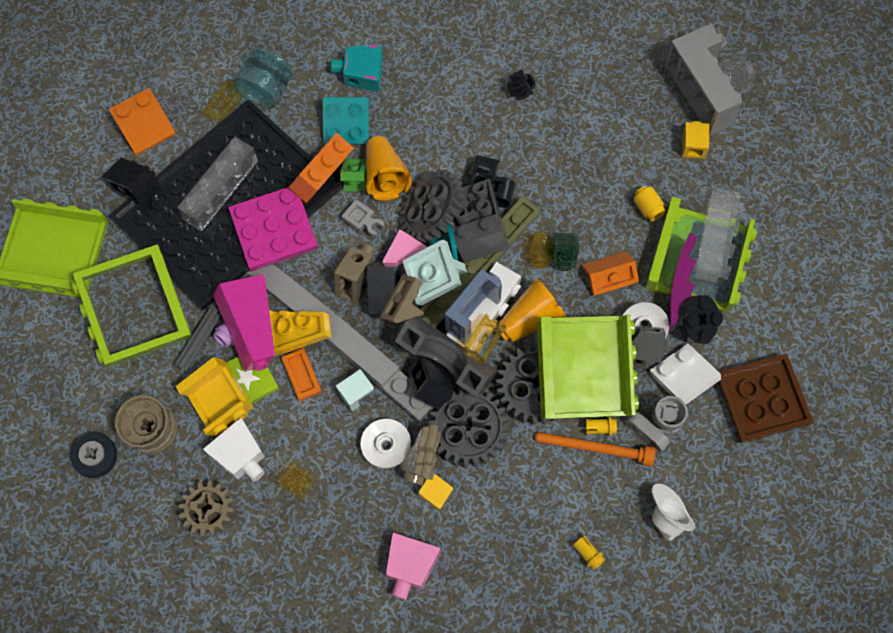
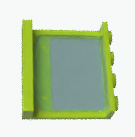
M672 197L645 289L669 295L676 263L690 233L698 237L689 255L690 258L697 261L688 279L689 282L696 285L691 296L708 295L714 300L718 310L730 312L733 305L737 306L740 300L741 292L737 290L739 284L743 285L747 271L743 270L744 263L748 264L752 250L748 249L749 243L754 242L757 234V229H754L755 219L751 218L748 225L744 226L680 208L681 199Z

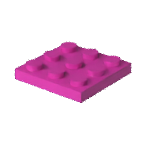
M289 187L229 207L250 272L318 249L301 198Z

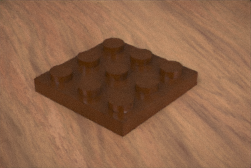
M788 354L719 371L721 380L718 381L740 444L802 428L814 423Z

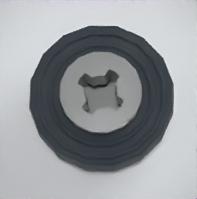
M88 433L74 443L70 460L74 469L82 476L100 478L113 469L117 461V449L114 442L106 435Z

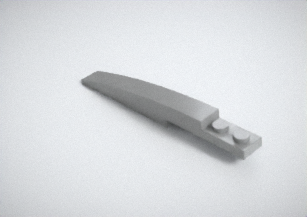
M274 264L252 272L249 270L246 273L250 277L263 274L267 292L290 312L309 311L329 314L331 338L323 341L347 362L350 361L356 368L361 369L364 375L419 423L434 408L415 397L410 379L399 370L395 363Z

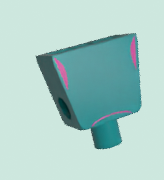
M382 44L347 47L345 50V60L332 59L331 72L343 73L346 86L380 92L383 64Z

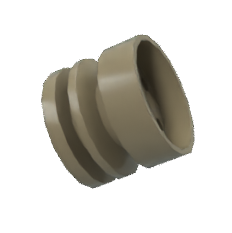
M139 395L132 397L121 405L116 414L115 427L118 436L124 443L143 454L154 455L165 451L172 445L177 436L178 423L176 416L167 406L152 396ZM152 423V431L149 432L147 431L149 429L148 424Z

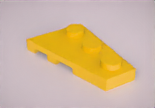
M269 310L275 356L331 338L330 320L327 313L309 311L277 312Z

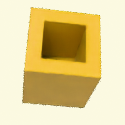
M699 121L686 122L682 133V157L705 159L709 150V124Z

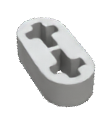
M635 412L636 415H630L625 420L627 426L649 446L656 447L657 452H663L670 444L667 436L640 413Z

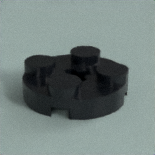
M708 295L688 297L681 305L679 317H682V325H679L680 332L684 339L691 343H710L717 333L719 325L723 322V314L718 311L716 303Z

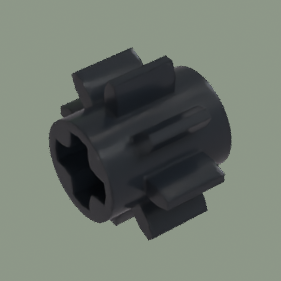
M520 70L509 76L510 81L507 83V88L513 97L518 96L519 100H522L533 94L532 90L535 88V80L531 74H524V71Z

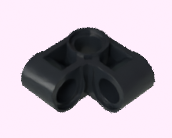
M477 155L470 185L490 179L498 207H509L516 186L515 182L506 177L495 176L500 160Z

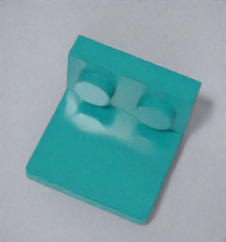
M323 97V142L327 144L338 133L349 144H366L369 140V107L371 106V97Z

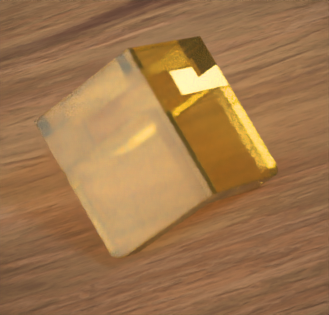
M291 461L279 479L278 484L281 489L303 502L316 479L311 472Z

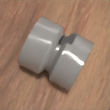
M666 396L656 404L650 418L651 423L666 436L675 435L687 419L688 408L680 398Z

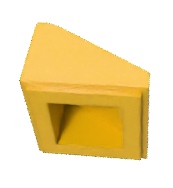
M434 474L433 480L425 481L418 492V496L440 510L452 492L453 487Z

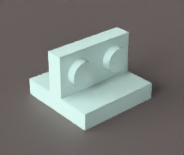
M441 240L403 260L407 276L416 277L423 282L419 289V294L415 298L416 304L421 306L461 286L460 276L467 273L465 264L453 259L448 243L445 240Z

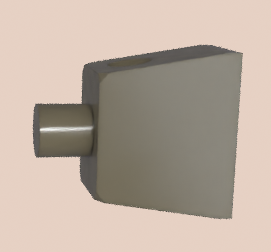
M363 244L360 249L355 247L349 249L334 272L335 296L357 305L367 285L364 279L365 270L368 265L373 264L375 249L372 246Z

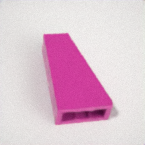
M261 274L219 284L213 296L245 371L254 369L255 371H261L266 369L275 356L264 275Z

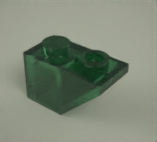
M553 233L552 268H557L560 271L575 269L579 253L578 234Z

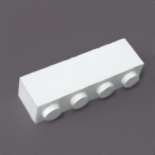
M498 262L495 263L490 272L498 276L502 283L500 303L497 305L489 298H485L469 317L471 320V339L466 345L449 333L446 335L476 356L484 345L482 341L485 336L490 337L497 326L495 324L499 316L503 317L509 308L507 304L512 297L516 298L522 289L520 285L521 276Z

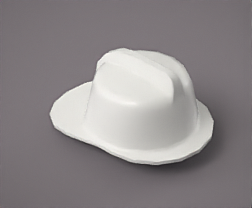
M655 484L651 491L656 503L652 521L664 538L671 541L685 530L693 531L695 523L689 516L681 498L668 486Z

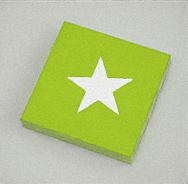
M239 356L226 362L251 404L280 390L268 367L261 371H255V369L245 371Z

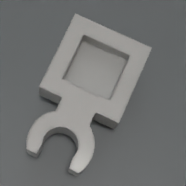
M357 199L342 215L344 222L360 233L366 228L368 234L375 239L378 236L373 228L378 226L383 230L385 229V224L381 219H373L375 216L374 211Z

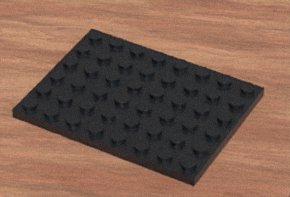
M248 99L159 173L155 178L160 185L142 203L128 199L109 217L141 250L158 244L171 280L204 311L215 301L213 294L219 284L239 280L250 270L229 207L289 187L313 158ZM332 176L325 181L307 203L301 199L308 218L342 189L341 184Z

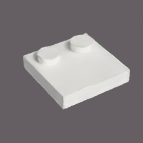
M688 343L650 370V375L671 396L680 398L685 404H688L721 380V374Z

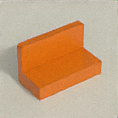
M626 251L582 264L584 272L588 275L590 289L594 296L639 282L636 262Z

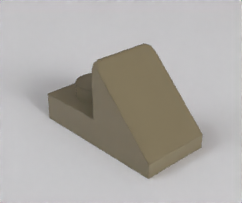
M402 274L380 318L399 323L424 314L423 311L412 304L413 300L418 296L423 282L416 277Z

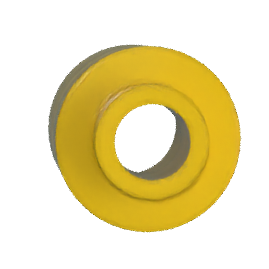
M643 186L635 192L633 201L646 219L654 222L666 213L665 204L653 187L647 188V186Z

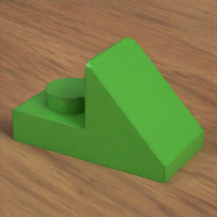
M345 158L340 171L344 191H366V159Z

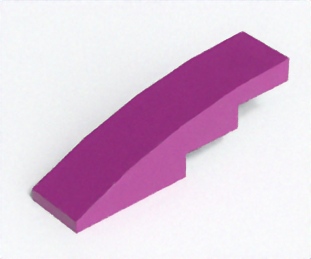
M690 233L676 263L670 285L667 317L669 320L668 332L671 334L680 318L679 311L681 305L691 296L696 286L689 282L688 279L697 262L690 258L689 255L698 237Z

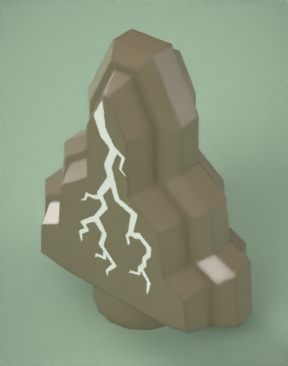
M429 423L427 426L422 427L418 433L415 444L409 449L406 458L403 459L399 467L405 471L403 479L422 486L425 479L433 480L435 474L434 467L437 460L436 451L441 436L437 425Z

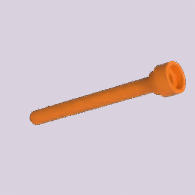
M540 432L534 436L535 441L539 443L638 459V462L642 463L643 466L653 467L656 447L645 445V448L633 449Z

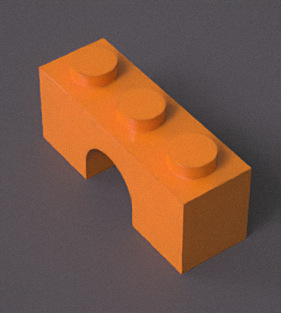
M336 133L289 188L307 203L354 147Z

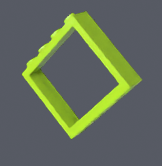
M158 244L72 273L75 281L71 282L76 295L80 294L83 302L79 304L81 313L84 318L88 317L91 326L87 327L92 341L96 340L99 349L95 350L100 363L104 362L108 368L192 337ZM152 258L179 331L111 355L85 280Z

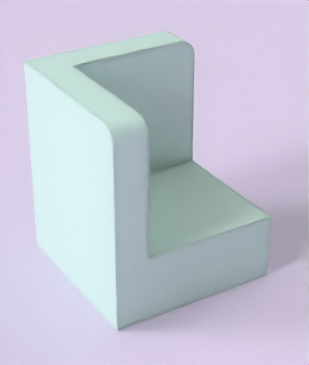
M361 369L336 385L339 395L351 411L360 406V399L374 390V387Z

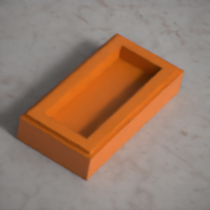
M304 348L281 357L299 402L322 393Z

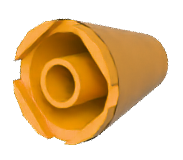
M372 137L366 143L367 193L373 195L376 200L387 201L399 197L398 193L403 190L406 193L411 187V174L385 137Z
M537 278L498 323L501 326L498 332L505 341L511 339L512 342H515L537 332L538 318H562L567 316L561 306H557L558 304L552 294Z

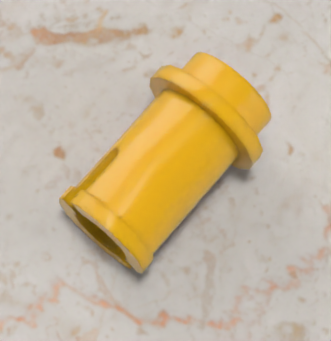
M611 416L608 419H586V435L609 434V436H612V434H617V420L612 419Z
M586 536L581 537L573 545L588 563V568L591 567L595 570L605 562L604 554L602 552L599 553Z

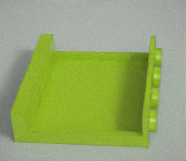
M12 199L11 203L16 210L0 257V286L81 298L80 294L76 295L71 282L75 281L72 273L96 266L109 223L104 214L96 209H89L87 211L71 205L61 207L51 202L41 204L35 203L30 199ZM92 278L85 280V284L88 291L91 285Z
M630 314L596 317H540L537 319L541 419L636 415L635 410H638L639 407L638 396L634 394V385L637 384V372L633 370L636 348L635 345H632L635 324L631 320Z

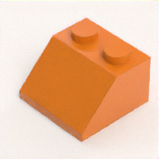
M149 88L108 109L136 156L176 135L160 104Z

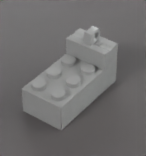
M712 23L672 40L665 63L666 68L701 123L709 124V135L732 126L742 104L741 95L738 91L734 90L728 75L723 73L718 65V54L726 48L728 42L722 33H716Z

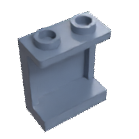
M482 269L445 313L446 332L464 345L471 339V320L469 317L483 300L489 298L497 305L501 301L502 283L498 276L492 272L487 273Z

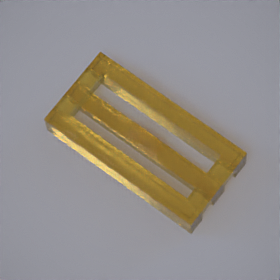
M228 78L202 111L206 117L209 116L214 121H218V123L222 122L233 112L248 92L247 88ZM233 86L232 90L229 92L227 96L224 97L219 107L213 113L212 110L219 103L222 97L226 94L229 88Z
M487 314L484 315L462 350L463 353L481 364H484L506 328L504 324L499 326L497 320L493 319L491 321L488 319L489 315ZM483 326H488V329L486 330L485 334L479 341L474 351L470 350L469 348L475 341ZM492 330L496 331V335L483 356L478 355Z

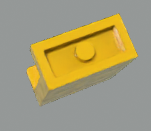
M216 357L211 358L175 386L181 395L188 396L206 426L203 429L205 435L218 437L240 418L242 420L248 416L247 412L254 408L225 360Z

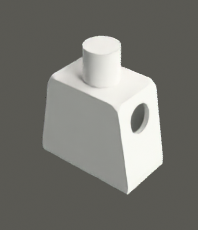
M241 418L204 448V451L211 459L236 479H239L246 473L255 482L265 473L258 464L265 456Z

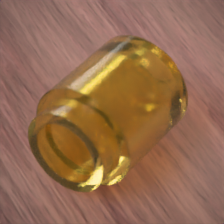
M535 232L529 237L528 260L533 268H547L552 261V237L545 232Z

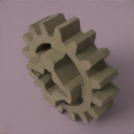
M208 481L206 487L201 482H198V489L196 490L190 486L189 491L191 494L189 496L182 495V498L186 501L185 504H179V508L184 511V513L179 515V518L186 520L183 526L186 529L191 528V533L194 535L200 531V535L203 538H206L208 532L215 537L217 529L223 532L226 531L224 527L225 522L229 524L233 522L229 518V514L236 513L230 507L235 504L233 498H228L231 494L229 490L223 491V486L220 483L214 488L212 481ZM215 494L221 497L223 505L215 502ZM209 504L212 507V509L207 510L205 514L202 511V509L207 508ZM191 514L199 516V524L194 522ZM217 517H220L216 522H214V523L212 524V522H213Z

